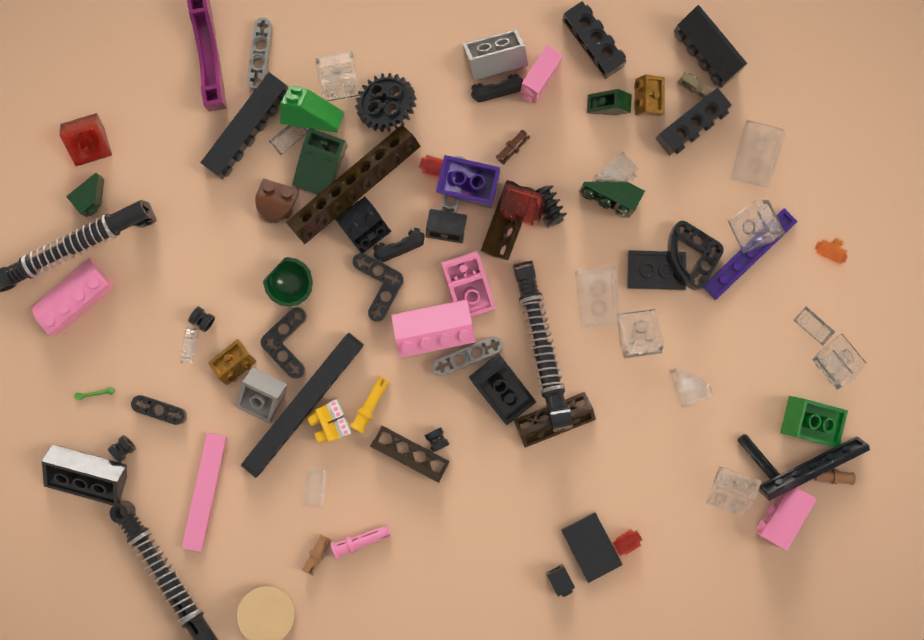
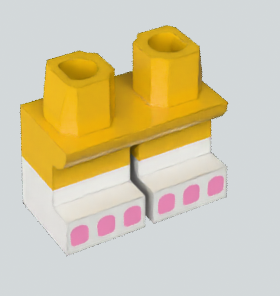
M337 399L315 409L316 412L307 417L311 426L321 423L323 430L315 433L318 443L331 442L352 433L346 417L338 419L345 416Z

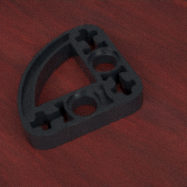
M686 221L677 222L670 232L667 247L673 271L688 288L694 291L700 290L706 285L724 252L723 245ZM680 227L684 228V233L682 234L680 233ZM694 236H699L702 239L701 245H697L694 242ZM678 240L701 254L690 274L681 262L678 252ZM715 247L716 253L712 255V257H709V255L712 253V248ZM702 261L709 263V270H704L701 267ZM701 274L702 276L698 280L699 284L696 285L694 279Z

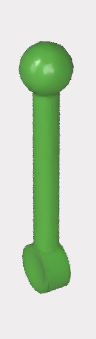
M109 387L107 390L85 394L76 393L75 399L82 400L85 397L107 393L112 395L115 390L113 387Z

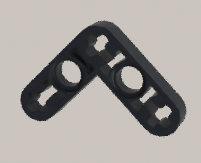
M358 253L353 258L354 267L383 283L368 310L369 318L374 322H380L387 315L403 285L404 278L397 270L364 253ZM364 257V261L369 265L371 261L374 262L370 266L369 272L366 271L368 269L367 266H358L359 263L357 262V259H362ZM374 267H383V274L375 276L373 274ZM387 270H390L389 275L392 277L398 275L400 282L393 285L391 284V279L387 277L386 281L382 279L386 276ZM384 291L391 293V299L388 302L381 300V294ZM377 301H379L382 305L387 306L386 309H384L383 307L381 308V317L377 316L376 318H373L374 314L372 313V311L377 310L379 307V305L376 304Z
M299 307L291 309L260 341L262 348L291 378L295 379L301 378L304 375L305 367L283 342L307 319L305 310ZM294 312H297V313L302 312V314H301V318H302V319H301V320L296 319V320L293 322V324H295L294 327L291 325V323H289L288 321H286L288 318H289V320L294 319V317H295ZM280 325H288L289 331L287 334H280ZM267 338H269V339H272V338H273V339H274V340H273V344H274L276 347H278L279 344L281 345V347L278 348V349L274 352V354L272 353V351H274V348H273V347H271V346H267V347H266V344H267L266 339H267ZM281 351L288 353V359L284 362L278 359V353ZM292 358L294 359V361L291 363L296 367L300 366L299 374H292L291 372L293 371V369L291 368V366L288 365L287 368L285 367L286 364L290 363Z

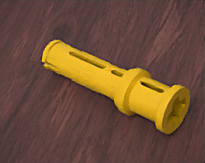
M380 376L378 377L365 404L357 410L358 414L355 420L349 424L350 427L362 434L365 433L364 429L369 420L373 419L372 412L390 383L389 381L384 380Z

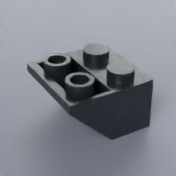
M365 196L335 219L360 253H364L392 232Z

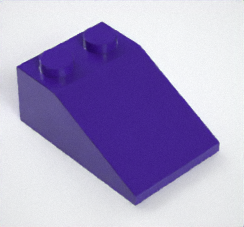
M444 155L436 193L492 209L501 167Z

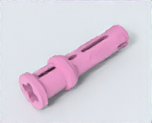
M387 525L354 538L346 537L344 541L331 543V548L337 560L340 556L348 553L354 554L361 547L391 536Z

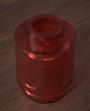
M426 155V158H421L419 168L422 169V173L439 178L443 159Z
M630 529L618 536L616 541L612 543L620 556L641 547L640 542L643 539L637 530L633 532Z

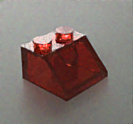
M97 113L60 124L59 136L75 166L112 156L105 128Z
M505 183L500 211L504 214L503 217L515 220L517 218L529 226H533V224L539 225L546 203L543 194Z

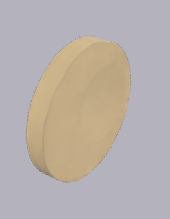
M262 586L251 590L242 598L238 605L236 613L238 628L247 640L283 639L290 631L294 622V607L290 598L282 590L271 586Z

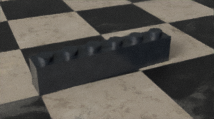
M268 72L200 163L222 180L224 177H228L236 161L239 162L243 158L245 149L254 143L257 133L264 130L269 117H273L276 114L278 105L285 96L288 86Z

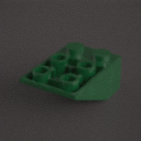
M309 128L302 145L292 186L317 195L320 194L336 178L347 149L346 141Z
M584 182L579 192L582 193L581 196L585 199H594L599 202V206L605 209L611 208L616 211L615 214L618 216L629 218L636 210L645 190L629 182Z

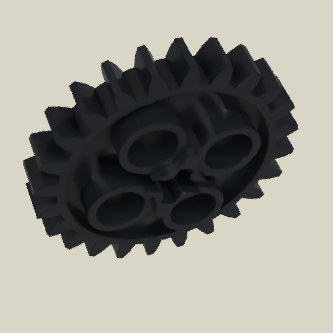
M381 73L380 79L374 76L373 82L368 79L369 85H362L364 91H358L360 97L356 98L358 104L355 105L362 123H365L368 128L372 127L374 131L379 127L381 132L385 128L391 132V127L393 126L397 130L399 123L404 126L403 120H410L408 114H414L412 108L416 107L415 100H417L410 82H406L404 77L400 79L398 74L393 78L391 73L387 77Z

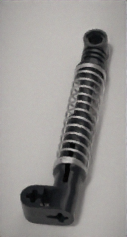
M139 200L113 214H105L102 218H97L95 222L91 221L89 225L85 224L82 228H77L76 232L71 231L69 235L65 234L63 238H57L56 242L51 241L50 245L45 244L43 248L40 247L37 251H31L30 255L25 254L19 258L18 262L8 267L0 268V292L17 286V283L27 278L32 279L37 277L38 274L41 275L43 272L42 268L45 271H49V265L55 268V262L59 265L62 264V259L67 262L68 255L71 258H75V254L81 255V251L87 252L89 247L94 248L95 244L101 245V241L107 242L109 237L112 239L117 237L121 231L131 226L143 228L154 224L157 219L150 203Z
M533 261L513 264L516 281L519 283V292H522L520 293L519 303L521 307L526 306L527 309L522 314L528 313V318H525L524 321H530V325L525 328H531L532 332L527 335H533L534 338L529 343L535 342V345L531 348L534 351L532 357L536 359L534 364H537L538 369L536 372H539L540 375L537 379L541 380L539 386H542L543 389L540 392L546 401L552 431L558 432L570 429L573 426L572 415L569 406H566L564 398L565 387L564 383L560 381L562 376L558 373L561 369L557 367L559 361L555 360L557 354L553 351L556 348L552 345L554 340L547 338L552 332L547 330L550 324L545 323L549 318L543 316L547 311L541 309L545 303L541 302L544 298L539 289H537L538 285L535 280L536 274Z
M129 501L113 505L110 509L111 520L118 523L119 526L122 525V530L125 529L124 534L127 533L126 542L130 547L134 546L131 550L139 549L140 552L136 554V557L142 554L144 558L140 563L146 561L148 565L144 569L149 567L152 569L148 576L156 575L152 582L159 580L156 589H161V595H165V602L169 601L171 604L169 608H173L175 611L173 614L178 615L177 621H181L179 624L182 625V628L187 629L193 640H218L204 619V612L201 608H197V602L192 600L193 596H189V589L185 590L183 587L185 583H181V577L176 576L177 570L171 572L168 570L172 566V564L165 565L168 557L161 559L160 556H162L164 551H156L160 545H152L156 538L148 539L151 532L148 527L140 525L142 522L137 521L139 520L138 517L135 518V506ZM121 508L125 510V516L121 515Z

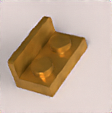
M645 74L636 78L634 84L635 115H664L665 77Z
M237 339L209 361L208 364L217 378L224 384L229 385L242 373L249 370L257 361L249 354L242 342Z

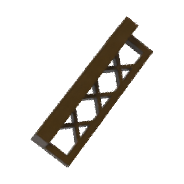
M506 180L481 252L493 258L509 261L534 193L533 188L519 186L513 181ZM522 192H526L524 199L520 201ZM519 209L518 216L514 218V213ZM512 228V233L507 236L508 230ZM506 245L504 254H500L502 247Z
M583 392L565 399L566 406H569L573 420V426L570 429L553 432L549 418L545 421L539 420L540 416H549L547 407L514 419L524 448L596 420L593 407L586 393ZM583 399L586 403L580 407L574 406L576 402ZM525 422L531 423L529 427L521 429L520 424Z
M383 425L370 447L438 483L450 462ZM383 431L391 434L392 443L385 445L379 441ZM404 441L408 443L410 451L402 454L398 451L396 443ZM421 450L425 452L427 460L419 463L415 460L413 452ZM438 459L444 463L440 473L432 469L430 461Z

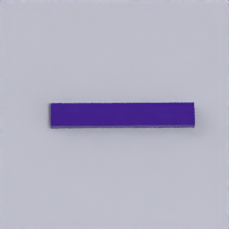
M785 208L782 209L707 281L703 287L704 290L714 300H717L798 221Z

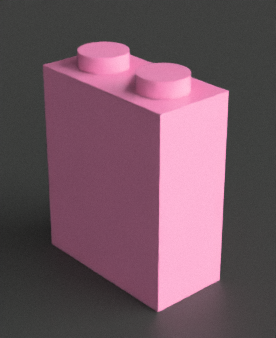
M548 45L522 82L520 94L527 102L537 103L561 66L563 55Z

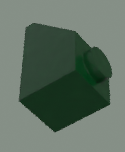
M620 89L588 94L587 113L601 115L631 113L632 94Z
M95 173L66 196L81 215L85 217L92 216L98 211L97 208L102 203L104 178Z

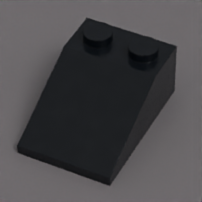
M499 353L469 376L474 386L506 425L537 402Z

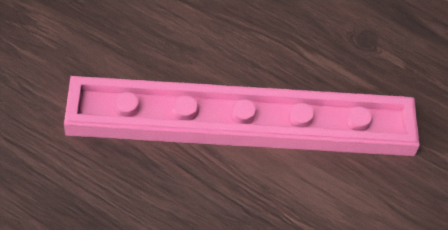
M211 433L206 435L182 544L184 549L199 552L203 550L227 440L225 436Z

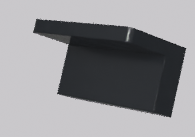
M430 209L425 237L463 244L467 215Z

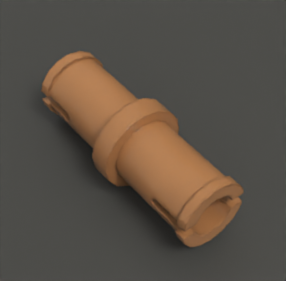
M832 469L814 478V481L854 485L856 480L854 472H841L837 469Z
M320 534L313 550L309 552L310 556L302 571L313 576L320 560L324 558L323 554L331 539Z

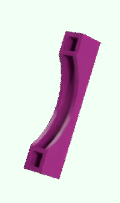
M187 0L199 56L203 105L209 112L227 109L210 0Z

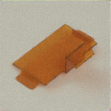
M836 237L831 243L823 239L822 242H817L815 249H817L816 253L839 264L845 263L848 257L846 255L847 250L840 248L844 241Z

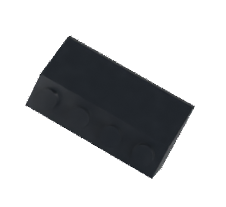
M697 5L674 30L677 40L685 44L688 53L692 57L695 56L699 61L701 69L707 71L711 76L712 82L720 88L738 76L748 64L700 5Z
M56 445L50 447L42 460L44 487L109 505L120 503L127 479L126 464Z

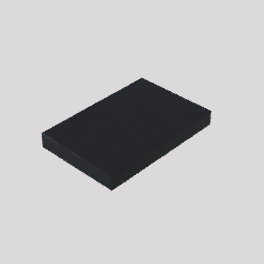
M628 251L627 289L686 290V285L677 277L671 267L668 251ZM679 252L681 262L686 269V252Z
M596 512L561 529L588 583L623 565Z

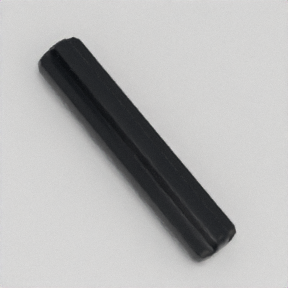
M743 434L737 439L769 479L780 475L747 434Z

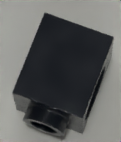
M563 564L546 572L558 597L560 595L565 597L573 592L572 589L575 586Z

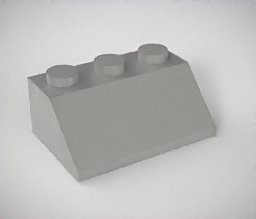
M517 29L463 43L473 80H483L492 75H502L507 71L520 70L528 66L526 48Z

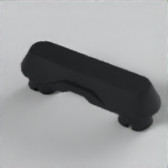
M514 73V75L510 74L507 80H503L498 84L485 86L482 83L474 84L471 87V96L477 102H484L521 91L523 79L519 77V74Z
M414 228V231L411 229L408 232L409 236L403 238L400 242L391 243L386 246L379 242V245L375 244L373 255L380 262L388 261L421 247L424 244L425 235L420 232L419 228Z

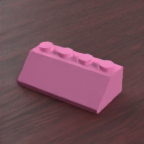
M89 258L31 308L36 321L46 333L57 336L115 286L96 263Z
M467 299L391 315L400 358L476 342Z

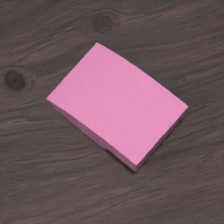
M477 251L441 262L453 302L467 299L470 317L496 309Z

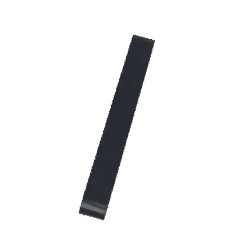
M350 332L341 340L241 464L243 469L254 478L261 474L363 348L364 344Z

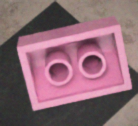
M797 488L778 496L775 502L769 505L766 518L759 522L756 534L775 546L788 550L817 499Z

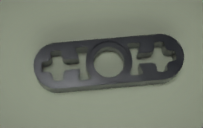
M144 395L135 396L131 401V407L135 412L174 425H179L186 421L187 413L183 408ZM143 399V403L150 405V407H141L139 409L137 401ZM158 404L164 407V412L160 416L154 412V408ZM179 411V415L182 417L175 421V417L168 415V412L177 413Z

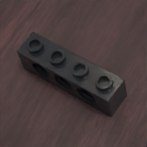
M581 1L565 12L562 20L604 78L607 79L624 67L626 56L622 50H618L614 45L613 37L607 35L603 30L602 22L596 20L592 15L593 11L590 6L585 5ZM585 21L589 26L583 27L580 22ZM597 36L600 41L594 42L591 37ZM608 51L611 56L605 57L602 52Z
M716 88L659 133L656 140L669 156L674 152L677 155L686 148L684 144L688 141L692 143L700 137L699 132L703 129L708 131L715 125L713 121L717 118L721 120L730 113L728 109L732 104ZM705 109H711L713 111V115H708ZM691 120H696L699 127L692 126ZM677 131H680L684 134L683 139H680L676 136Z

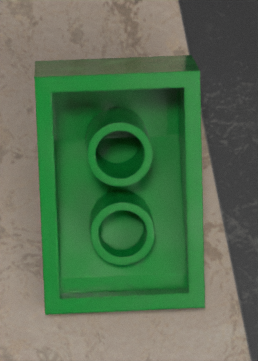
M289 86L280 104V124L337 133L344 117V111L309 89H304L300 86Z
M789 396L780 433L836 447L841 442L848 410Z

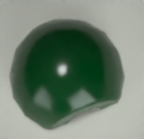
M285 257L263 280L266 294L273 302L281 306L292 307L300 305L309 297L312 292L313 280L311 271L305 263L296 258Z

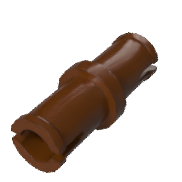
M521 130L512 141L506 143L507 146L496 155V159L505 165L514 154L520 151L519 149L530 139V136L524 130Z

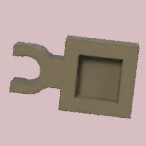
M684 71L677 83L690 92L697 93L704 99L711 89L701 85L694 74Z

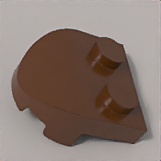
M263 178L255 196L256 210L260 217L270 223H278L279 220L288 219L293 213L299 189Z

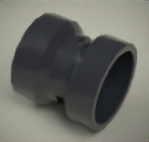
M198 306L191 313L188 322L199 326L201 331L206 332L215 321V316L205 313L204 309Z
M442 427L424 435L431 444L432 453L450 445L443 436L444 431Z
M122 435L116 444H112L108 448L109 453L118 462H122L128 453L136 450L133 442L125 435Z

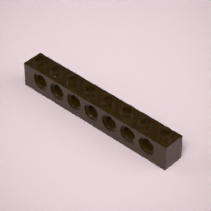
M400 125L397 130H394L287 220L286 224L305 245L421 147L408 129Z

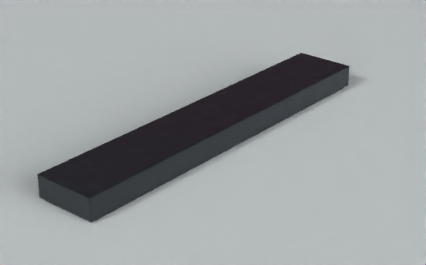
M856 436L758 485V491L770 501L869 451V444Z

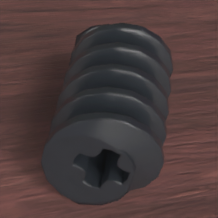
M553 185L544 186L533 193V195L536 194L533 200L539 201L536 207L543 208L540 211V215H546L543 221H550L546 225L547 228L560 224L567 215L566 212L560 213L563 206L556 205L560 199L553 198L557 194V192H550L554 187Z

